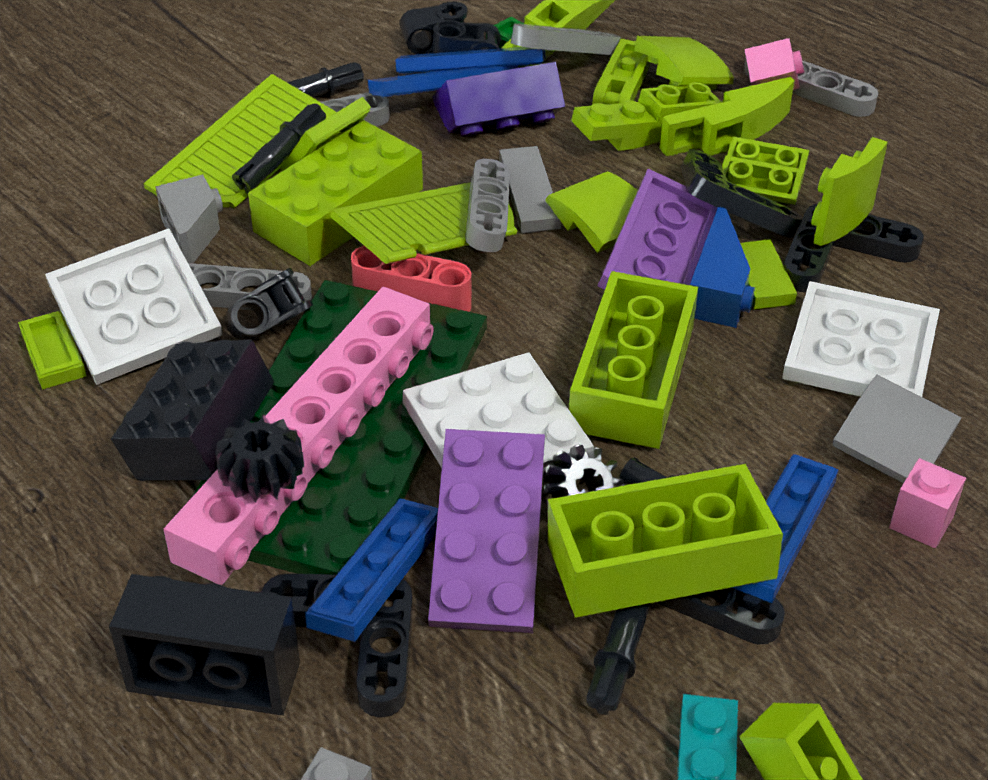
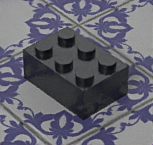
M253 340L182 342L175 344L170 349L166 359L153 378L148 381L146 388L131 410L126 413L122 423L111 438V441L137 481L208 480L217 470L215 455L217 442L223 440L225 429L228 427L240 428L243 418L251 422L274 384V380Z
M131 574L109 625L127 692L284 716L300 665L292 597L281 596L269 591L253 592L226 588L214 583L205 585L178 581L166 576L150 577Z

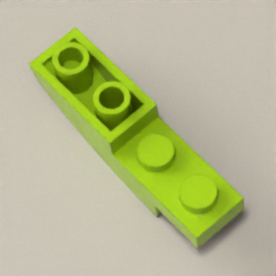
M544 0L525 16L524 24L585 30L615 0ZM510 39L502 48L522 46L512 44ZM545 50L546 59L555 50ZM540 64L518 65V68L528 67V66H534V65H540Z
M792 77L727 91L724 92L722 103L663 116L659 148L666 157L687 152L689 149L700 148L704 153L712 156L728 151L732 136L750 140L757 139L780 123L790 112L795 80Z
M692 82L689 85L682 86L660 85L657 88L641 89L638 102L629 100L620 104L605 105L594 103L591 106L574 107L571 121L590 141L607 139L618 151H623L659 142L663 116L722 103V101L711 92L708 86L702 83Z

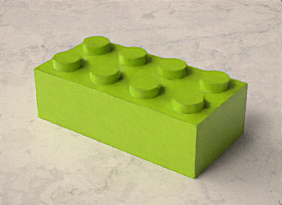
M363 120L248 192L253 232L311 266L353 238L348 231L330 217L332 209L418 193L423 190L422 151Z
M611 271L570 389L569 411L585 434L660 449L694 326L698 287Z
M746 464L548 499V546L575 618L777 579L783 533Z

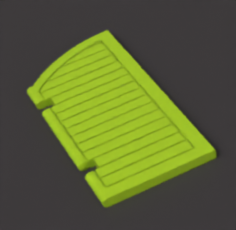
M271 74L143 183L144 188L157 195L156 186L203 174L210 189L217 188L223 208L231 207L235 209L248 197V193L244 191V188L241 190L236 186L232 175L280 132V125L284 121L290 122L307 105H312L313 103L318 104L326 113V119L335 114L336 111ZM286 158L271 174H269L259 185L263 184V183H264L270 176H272L280 167H282V165L285 163V161L287 160V158Z
M471 182L331 210L330 217L385 264L415 258L417 255L415 250L420 251L423 255L464 247L469 245L465 237ZM509 203L505 237L517 234V229L514 227L513 212Z

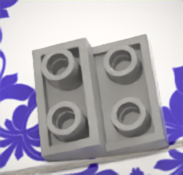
M876 374L834 438L833 446L904 483L919 458L935 464L962 417Z

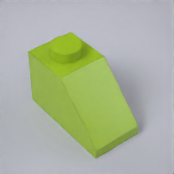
M773 703L739 736L764 780H863L820 704Z

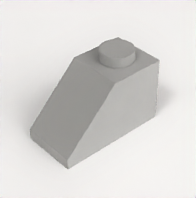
M203 174L156 186L161 219L166 229L169 228L187 263H194L220 230L218 213L223 212L222 200L217 188L210 189Z

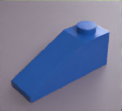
M718 207L690 282L691 286L698 287L694 319L737 328L741 312H750L755 287L748 286L750 266L727 209Z

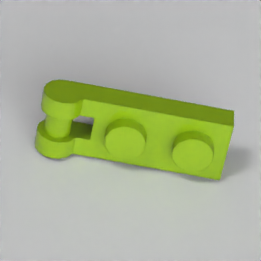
M620 39L594 90L592 104L602 103L608 105L620 104L629 100L634 101L651 65V62L647 61L648 55L634 51L636 41Z

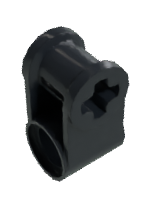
M450 1L441 5L408 10L402 15L399 23L408 49L416 55L433 52V28L435 24L445 20L465 23V18L468 16L467 6L461 2Z
M445 20L438 22L433 28V53L500 49L501 33L493 24ZM485 32L487 33V40L484 39Z
M290 267L257 286V289L241 297L228 308L225 314V325L227 331L233 337L240 340L252 339L277 324H283L313 306L311 300L304 299L292 279L294 274L292 268ZM248 307L256 313L258 317L256 328L247 329L239 323L237 318L239 308Z

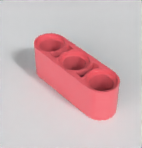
M361 246L352 252V281L355 287L379 291L382 287H386L427 303L468 312L471 311V271L465 264L418 253L415 258L385 264L365 246Z

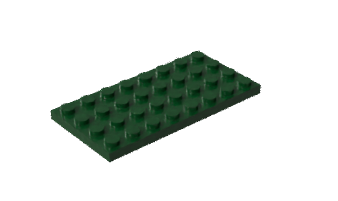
M328 280L323 281L311 301L313 306L304 312L271 366L269 372L274 380V384L252 418L251 423L258 422L263 415L266 416L378 291ZM429 303L430 324L433 325L434 330L427 348L419 350L410 361L405 374L401 378H396L387 388L380 404L376 407H371L361 419L354 435L346 437L339 445L328 466L318 470L308 482L302 497L297 501H292L281 514L275 529L270 534L264 535L254 546L247 561L296 574L337 575L396 502L400 498L405 499L429 449V446L403 404V390L467 371L487 329L486 315ZM207 480L201 481L193 496L205 484Z

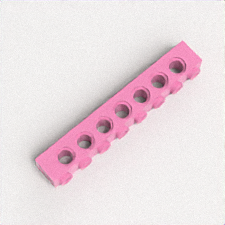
M382 287L266 415L270 424L284 419L289 430H296L298 437L301 439L304 467L302 468L303 474L297 476L295 488H280L277 499L270 494L261 495L255 503L250 493L236 498L230 487L223 486L222 480L218 476V470H216L163 529L170 562L219 585H222L234 570L241 569L247 562L254 546L264 535L270 534L275 529L281 514L293 500L297 501L302 497L308 482L318 470L328 466L339 445L346 437L354 435L361 419L372 406L376 407L380 404L387 388L396 378H401L405 374L410 361L419 350L427 348L434 330L433 325L430 324V304Z

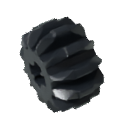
M265 415L258 422L253 423L243 418L240 428H226L223 440L217 442L215 455L219 479L222 480L223 486L230 487L236 498L250 493L255 503L264 494H270L277 499L280 488L294 489L297 476L303 474L304 456L301 439L298 437L296 430H289L284 419L270 424Z
M577 444L570 448L569 454L561 450L553 455L554 465H548L543 468V477L550 484L542 487L541 496H552V499L584 493L585 489L577 490L576 481L579 479L578 484L585 483L588 492L620 487L624 485L625 480L619 477H612L610 471L616 468L617 461L610 460L604 464L601 462L602 448L595 447L587 454L583 444Z

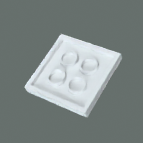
M169 228L45 274L52 294L96 385L166 358L168 352L175 344L182 342H206L222 335L221 324Z
M809 281L785 362L782 379L861 397L870 382L878 374L922 397L940 309Z
M529 352L403 390V404L441 468L445 429L545 434L543 468L548 465H554L553 455L561 450L569 454L570 448L577 444H583L587 454L590 450L594 449L592 442Z

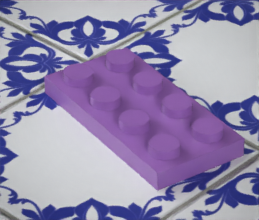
M648 169L641 181L597 286L605 290L611 271L690 285L717 207L690 194L686 186Z
M445 429L428 615L429 627L533 633L545 434Z

